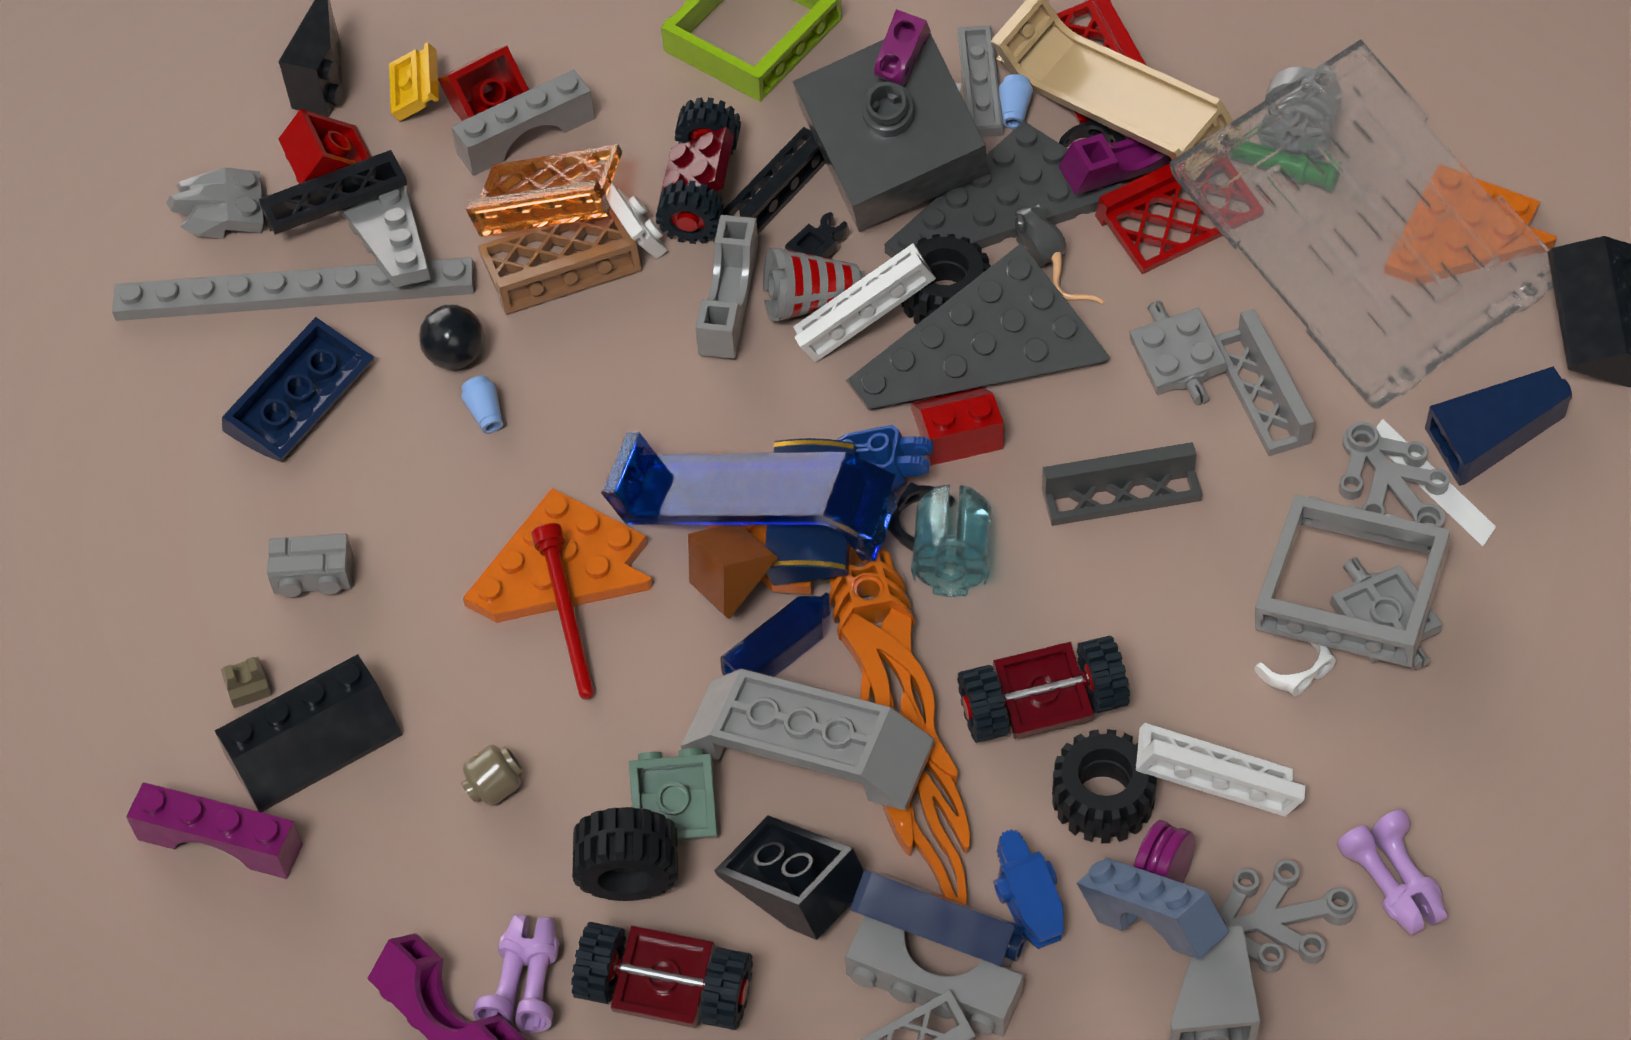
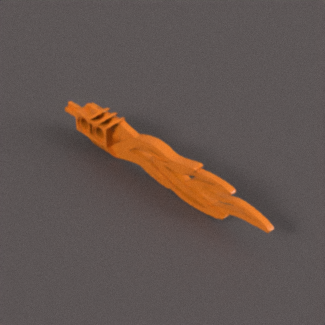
M857 513L852 514L848 575L829 578L831 590L828 600L830 607H834L835 624L839 623L837 635L839 640L849 650L862 672L860 699L869 702L871 692L874 703L894 709L887 673L882 663V660L885 661L896 675L903 690L900 714L934 738L935 744L925 766L945 791L956 815L924 770L916 790L927 825L937 844L947 856L957 884V897L954 894L940 859L915 821L911 800L906 811L886 805L882 806L889 825L905 854L911 856L914 845L934 874L942 895L967 905L963 866L957 851L941 826L934 802L945 817L964 853H968L970 847L969 825L964 806L955 786L958 780V770L935 732L933 690L921 665L911 653V626L915 625V620L910 610L911 606L908 596L905 593V584L902 577L894 570L890 553L885 549L877 548L874 535L863 537ZM854 564H864L865 566H863V567H856V566H853V565H854ZM872 596L874 599L866 600L861 597ZM883 622L881 628L874 624ZM911 684L916 689L917 694L919 696L924 714V719L915 702Z

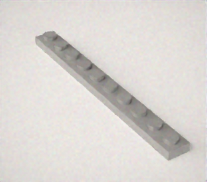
M472 257L426 260L430 280L396 288L377 264L115 284L112 313L115 320L120 321L474 294V264Z

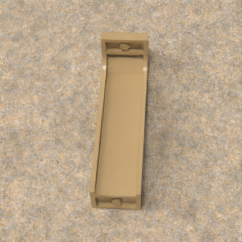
M1026 0L990 41L999 54L996 59L1013 74L1026 76L1030 80V85L1033 87L1034 92L1171 157L1183 178L1192 183L1197 180L1239 130L1221 99L1076 34L1060 20L1048 0Z

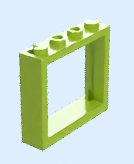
M686 0L672 17H668L661 26V33L665 52L761 102L842 20L841 0H793L811 10L755 66L691 34L723 0Z

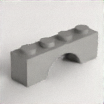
M573 69L451 126L457 155L470 173L475 176L504 162L506 153L512 143L524 132L534 127L554 125L566 133L595 119L591 90Z
M720 215L714 242V266L711 288L707 300L702 299L695 328L700 356L735 359L759 246L756 218Z
M867 916L864 917L845 956L846 975L850 976L855 983L866 988L875 986L888 991L892 997L903 1003L916 1002L923 1005L950 990L971 1028L985 1035L994 1033L1001 1037L1004 1036L1023 994V975L984 960L972 970L956 976H939L929 973L920 968L910 957L905 945L904 930ZM945 1003L931 1011L941 1018H952Z

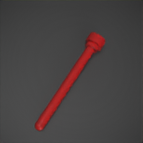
M557 523L544 524L536 527L531 532L535 549L540 551L542 556H545L578 693L582 699L587 700L593 697L594 688L560 552L563 550L562 545L565 543L561 525Z

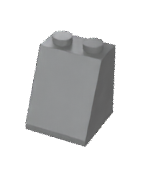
M1225 924L1229 931L1225 937L1199 960L1191 957L1171 1020L1168 1040H1257L1261 1021L1243 925L1231 927Z

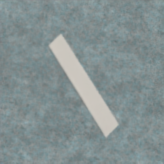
M1382 419L1376 428L1381 437L1407 442L1385 420ZM1411 452V453H1409L1410 455H1412V456H1414V457H1419V456H1421V455H1420L1419 453H1417V452ZM1386 454L1395 463L1407 465L1402 456ZM1427 460L1423 466L1419 467L1428 470L1435 469ZM1433 479V480H1431V481H1432L1433 483H1435V484H1442V483H1443V482H1442L1441 480H1439V479ZM1450 482L1448 490L1441 495L1431 494L1426 490L1425 485L1418 484L1482 547L1484 546L1496 526Z

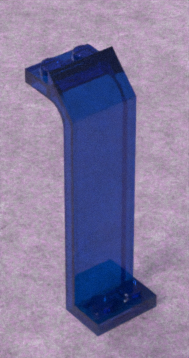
M640 432L626 433L601 492L626 525H823L841 533L861 561H876L880 547L885 541L886 530L891 516L896 510L898 499L891 488L896 474L848 452L656 454Z

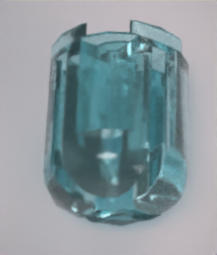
M950 485L937 486L926 493L918 502L911 561L912 576L915 582L917 576L923 583L933 587L932 593L945 597L966 596L969 588L979 585L983 580L985 585L989 576L992 525L991 506L987 499L975 489L960 485L956 536L949 535ZM947 564H955V568L948 569Z

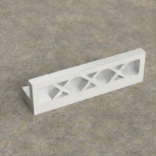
M912 243L793 326L797 333L794 338L799 347L816 363L936 278L918 248Z
M1144 723L1139 728L1136 771L1284 817L1305 800V785L1293 782L1292 768L1148 723Z

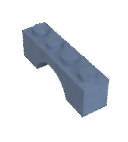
M1107 857L1092 865L1088 874L1077 882L1080 891L1099 923L1123 931L1140 917L1164 938L1172 950L1198 960L1229 933L1207 891Z

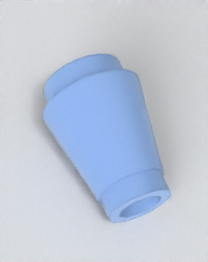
M1019 74L1008 75L999 85L1003 125L1007 128L1016 129L1025 119L1033 93V87L1026 76Z
M477 376L467 380L461 387L463 392L461 394L462 401L481 427L483 433H493L503 426L495 383L490 382L487 376Z

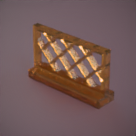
M619 144L492 165L479 199L469 200L465 210L479 236L607 217L611 207L606 197L620 161L622 150ZM606 159L605 161H603V162H602L601 164H599L598 166H596V167L593 166L594 164H596V163L599 162L600 160ZM573 165L572 167H570L569 169H567L565 172H561V171H562L564 168H566L567 166ZM542 170V171H540L538 174H536L535 176H533L532 178L529 177L530 175H532V174L535 173L536 171ZM584 171H587L585 175H583L576 181L573 180ZM511 175L499 183L501 176ZM553 176L556 177V178H554L553 180H551L549 183H547L546 185L541 186V184H543L544 182H546V181H547L548 179H550L551 177H553ZM524 181V183L521 184L519 187H517L513 191H509L511 188H513L520 182Z

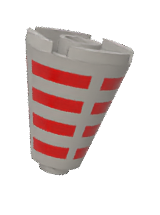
M769 248L770 251L766 252L763 267V291H768L771 300H764L767 315L771 321H782L815 312L864 278L865 273L864 271H859L858 265L854 263L782 248Z

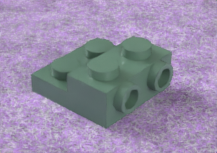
M690 748L679 750L678 757L662 758V752H645L638 754V760L629 761L632 807L648 809L651 812L664 815L666 819L672 820L678 831V841L718 837L711 754H703V749Z

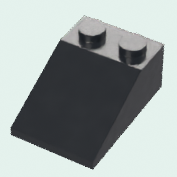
M314 0L278 62L291 108L295 110L303 109L329 117L335 106L341 103L344 93L340 40L330 0Z
M769 815L714 870L720 879L787 928L815 940L853 902L864 872L852 847Z

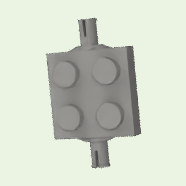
M1157 300L1156 306L1154 302H1151L1147 309L1155 322L1129 332L1130 341L1156 394L1160 395L1174 389H1188L1195 405H1201V400L1203 404L1209 400V395L1206 393L1202 383L1209 377L1226 372L1227 362L1199 307L1175 316H1168L1162 301Z
M1353 557L1352 561L1351 559L1347 560L1343 568L1354 582L1349 588L1331 596L1330 605L1335 612L1406 630L1418 590L1401 566L1398 565L1381 573L1368 574L1357 557ZM1432 609L1430 610L1421 641L1441 632L1442 623ZM1420 645L1413 664L1415 669H1421V665L1425 667L1430 662V658L1427 657ZM1368 657L1371 663L1379 661V659Z

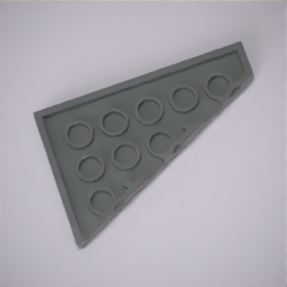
M1023 121L987 153V174L939 195L884 244L885 254L892 258L912 243L918 246V240L924 237L927 240L932 239V235L940 234V237H947V234H955V238L958 239L964 236L970 239L971 245L977 243L982 248L1000 243L1006 238L1018 236L1015 230V212L1019 208L1041 204L1050 212L1046 220L1056 225L1074 219L1080 214L1096 212L1099 197L1124 184L1117 182L1075 195L1058 167L1068 148Z
M1020 243L854 373L846 382L867 409L870 410L1102 363L1110 358V356L1024 245Z

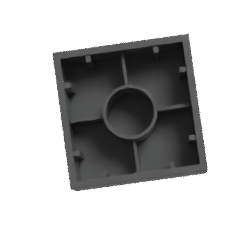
M931 33L926 44L922 45L918 57L913 63L909 78L903 86L874 76L875 63L884 39L793 81L804 118L859 232L988 173L986 145Z

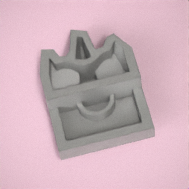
M221 168L178 182L177 187L180 193L170 195L167 201L171 212L189 215L181 223L180 227L195 236L223 239L225 230L261 233L263 228V212L259 199L262 198L260 171Z

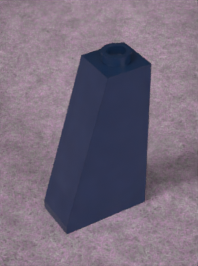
M1553 366L1431 405L1425 430L1457 484L1461 486L1467 484L1566 416L1568 405L1572 398V391L1567 380L1561 379Z
M864 870L850 908L853 912L1001 967H1010L1012 961L1017 962L1025 947L1026 938L1022 937L1025 927L886 873Z

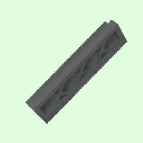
M1193 442L1043 467L1042 492L1051 525L1055 526L1202 501V492L1195 472L1197 454ZM1187 478L1190 490L1176 492L1166 486L1171 480ZM1140 485L1153 490L1151 495L1145 498H1138L1129 492L1134 486ZM1106 491L1116 496L1113 502L1102 505L1092 500L1093 496L1098 492ZM1069 497L1078 502L1075 509L1058 512L1055 500Z

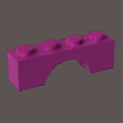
M1101 133L1072 142L1058 167L1074 194L1077 195L1155 171L1173 161L1171 157L1132 138L1109 143Z
M145 782L142 783L126 816L139 841L174 850L178 844L183 842L206 844L234 856L250 870L284 879L288 878L303 845L295 823L292 820Z
M417 933L389 939L367 978L379 990L380 995L386 1001L391 1002L407 1018L408 1023L419 1030L428 1040H526L500 1014L473 1022L457 1014L449 1004L443 989L442 968L444 959Z

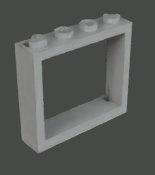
M1295 494L1255 607L1256 630L1412 668L1448 556L1450 530L1441 528L1433 523L1423 524L1402 519L1393 514H1379L1353 505L1344 506L1326 502L1318 497H1304ZM1300 525L1430 554L1406 630L1275 599Z

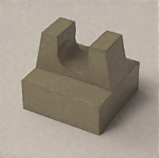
M259 656L248 658L244 662L228 665L221 669L233 708L272 696Z

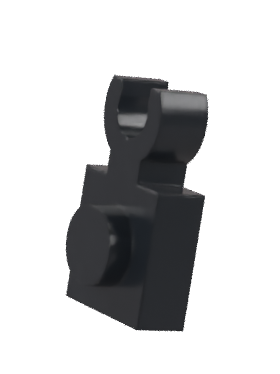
M828 212L822 216L818 228L808 224L785 245V249L828 258L836 251V241L846 237L848 233L847 222L843 221L839 226L831 227L834 223L833 213Z

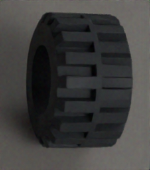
M940 234L932 235V239L927 240L924 237L918 240V246L916 247L936 279L902 302L901 307H904V313L908 318L914 317L915 324L920 323L991 267L987 254L982 253V247L977 243L971 245L969 238L963 236L961 239L955 238V234H947V237H940ZM948 280L956 283L951 285H939L935 284L934 282Z
M1098 729L1089 731V737L1085 738L1082 734L1074 737L1073 745L1066 743L1061 749V756L1057 755L1053 771V808L1058 810V819L1062 824L1069 822L1068 831L1075 836L1082 832L1084 833V840L1090 842L1093 841L1094 837L1101 838V843H1110L1112 837H1117L1120 842L1127 839L1128 831L1135 835L1142 829V822L1147 823L1149 821L1151 811L1154 809L1157 777L1136 771L1138 743L1135 745L1132 743V736L1124 733L1122 737L1116 736V730L1107 729V734H1099ZM1109 777L1120 782L1126 789L1115 795L1103 796L1089 791L1083 784L1092 778Z
M634 807L608 808L607 810L596 811L589 816H584L580 819V823L575 825L573 832V882L585 893L615 901L643 900L665 893V890L671 889L674 886V882L678 878V831L675 823L670 819H666L660 813Z

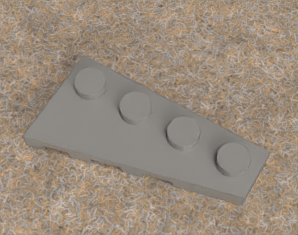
M405 186L338 211L343 219H347L354 234H358L362 239L368 253L374 255L377 265L395 288L430 280Z

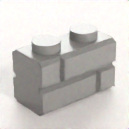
M347 533L269 539L267 574L274 594H281L285 597H295L300 595L301 592L310 591L335 594L340 589L352 588L353 552Z

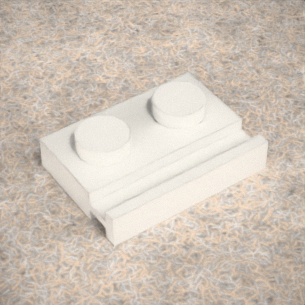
M612 182L600 191L634 241L636 240L642 248L656 259L668 251L660 240L664 235L652 219H646L644 214L648 210L635 195L629 198L620 189L617 190Z

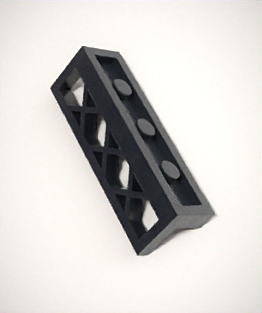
M803 127L724 208L722 215L734 216L739 210L740 217L756 218L757 234H759L826 164L811 130Z
M392 150L260 198L259 202L270 232L273 231L276 235L408 184Z

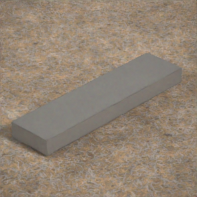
M992 25L958 28L964 102L981 137L1003 135L994 46L990 42L993 39Z

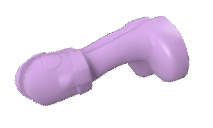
M1399 809L1383 816L1375 824L1372 832L1366 825L1350 830L1339 839L1337 846L1344 857L1358 862L1370 874L1385 896L1382 902L1383 909L1409 935H1413L1424 929L1422 916L1430 925L1438 924L1446 920L1448 916L1442 901L1443 893L1439 885L1433 878L1424 877L1407 853L1403 839L1410 828L1411 822L1407 813ZM1376 845L1390 860L1404 884H1399L1389 872L1376 850Z
M514 914L507 931L500 937L498 953L503 958L498 989L495 995L481 996L476 1000L473 1014L477 1020L500 1014L511 1025L513 1024L514 1004L522 967L528 966L524 997L517 1007L516 1026L523 1033L542 1032L551 1026L554 1012L549 1004L543 1002V990L547 967L555 962L560 945L556 938L554 918L539 917L534 937L530 939L528 938L529 917L527 915Z

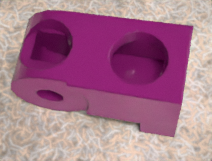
M897 9L895 10L875 63L874 76L901 86L905 85L911 73L913 63L916 61L922 45L926 44L931 32L925 19Z

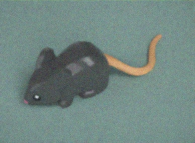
M1036 204L1032 207L1019 208L1015 212V230L1018 233L1016 241L1027 247L1028 252L1041 268L1047 263L1053 262L1052 283L1062 296L1067 300H1094L1104 304V301L1097 296L1069 294L1061 289L1059 285L1062 271L1061 255L1064 256L1066 250V241L1062 232L1056 225L1046 220L1050 212L1045 206Z

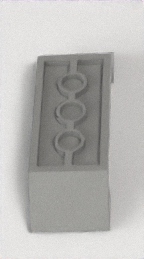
M739 669L711 681L681 744V749L701 748L703 749V754H711L712 759L719 760L724 747L862 783L868 801L906 811L935 742L934 738L891 707Z

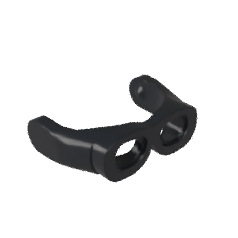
M1090 119L1088 122L1069 129L1060 138L1059 143L1067 148L1076 139L1088 138L1101 133L1109 143L1123 141L1126 138L1118 132L1110 133L1107 126Z
M910 482L903 491L898 503H895L886 514L882 526L888 529L903 546L913 552H918L922 544L918 539L907 534L901 528L899 522L901 511L912 503L927 499L937 501L946 507H952L955 499L952 495L937 487L917 485L914 482Z

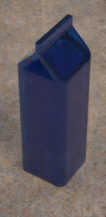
M826 592L822 596L796 597L720 657L723 676L736 670L744 669L775 677L823 639L824 619L830 615L829 594Z

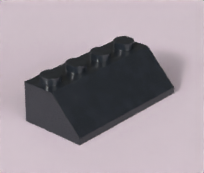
M1601 236L1551 248L1547 253L1568 370L1631 388V244L1607 236Z
M358 654L214 730L227 760L259 812L267 810L402 736V732L376 681Z

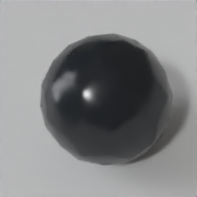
M443 305L434 309L425 317L420 327L419 342L423 354L435 366L446 370H459L470 365L478 358L484 346L485 335L479 318L471 310L459 305Z

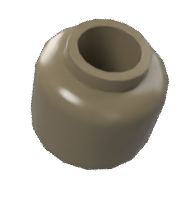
M489 745L466 761L463 766V772L467 779L462 781L461 785L474 802L482 799L486 804L494 806L520 787L521 778L519 775L524 773V771L506 746L500 749L495 745Z

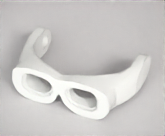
M1309 643L1319 654L1318 660L1309 670L1296 674L1279 675L1272 672L1263 663H1258L1254 666V670L1258 677L1271 687L1289 692L1296 697L1311 685L1314 678L1320 679L1329 673L1336 663V658L1327 647Z

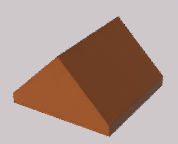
M738 522L688 534L689 583L724 616L730 619L778 557Z

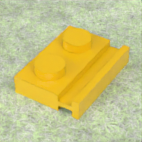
M428 42L424 44L423 50L418 51L415 49L389 63L391 115L398 121L427 107L428 101L433 100L436 102L439 100L437 50Z

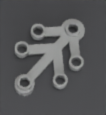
M1357 422L1348 428L1343 436V447L1351 456L1347 472L1340 480V495L1348 500H1354L1361 496L1363 480L1360 476L1365 460H1367L1375 470L1368 502L1362 506L1363 510L1385 515L1383 502L1388 486L1411 515L1412 521L1433 523L1443 528L1445 515L1442 509L1434 504H1422L1405 482L1423 484L1426 490L1434 495L1444 494L1448 490L1450 476L1445 470L1439 468L1432 470L1419 468L1426 462L1427 447L1418 441L1407 443L1383 438L1380 436L1377 428L1368 422ZM1411 452H1417V453L1421 454V456H1419V457H1414V456L1410 455L1409 453H1411ZM1382 453L1402 456L1407 465L1390 462ZM1433 479H1439V480H1441L1443 483H1442V484H1435V483H1433L1431 480H1433ZM1353 484L1357 488L1349 489L1345 485Z
M1281 860L1276 864L1273 881L1254 912L1236 917L1246 897L1253 896L1257 892L1259 877L1254 870L1249 868L1238 870L1234 875L1233 889L1220 910H1218L1224 923L1231 927L1243 925L1244 934L1257 931L1298 953L1300 958L1307 963H1317L1323 958L1325 951L1324 940L1316 934L1302 936L1284 925L1323 917L1332 925L1342 926L1348 924L1354 917L1357 906L1356 899L1350 891L1344 888H1333L1327 891L1323 899L1277 908L1288 889L1293 888L1299 879V867L1291 860ZM1283 870L1290 871L1293 877L1284 878L1279 872ZM1241 879H1248L1253 885L1244 887L1239 881ZM1332 900H1343L1347 905L1339 907ZM1245 936L1248 956L1257 962L1262 970L1276 972L1282 967L1284 951L1278 944L1265 943L1261 946ZM1312 944L1318 947L1319 951L1310 953L1304 946ZM1272 953L1277 956L1278 960L1269 962L1265 960L1263 955Z

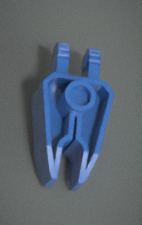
M894 425L847 433L837 439L854 443L857 447L854 486L896 490L905 484L906 477L928 474L930 461L925 459V456L931 454L934 445L931 440L924 436L902 437L900 431Z
M1011 829L1002 832L996 851L998 853L997 857H1000L999 862L1001 865L998 878L993 880L999 901L1002 904H1007L1015 923L1025 927L1022 935L1037 949L1061 941V935L1063 934V905L1055 887L1057 877L1049 860L1045 861L1040 852L1030 854L1026 842L1023 841V836L1017 830L1013 831Z

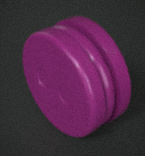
M1164 820L1157 821L1143 839L1133 867L1183 883L1189 871L1195 849V836L1193 832L1184 828L1177 830L1176 827L1171 826Z

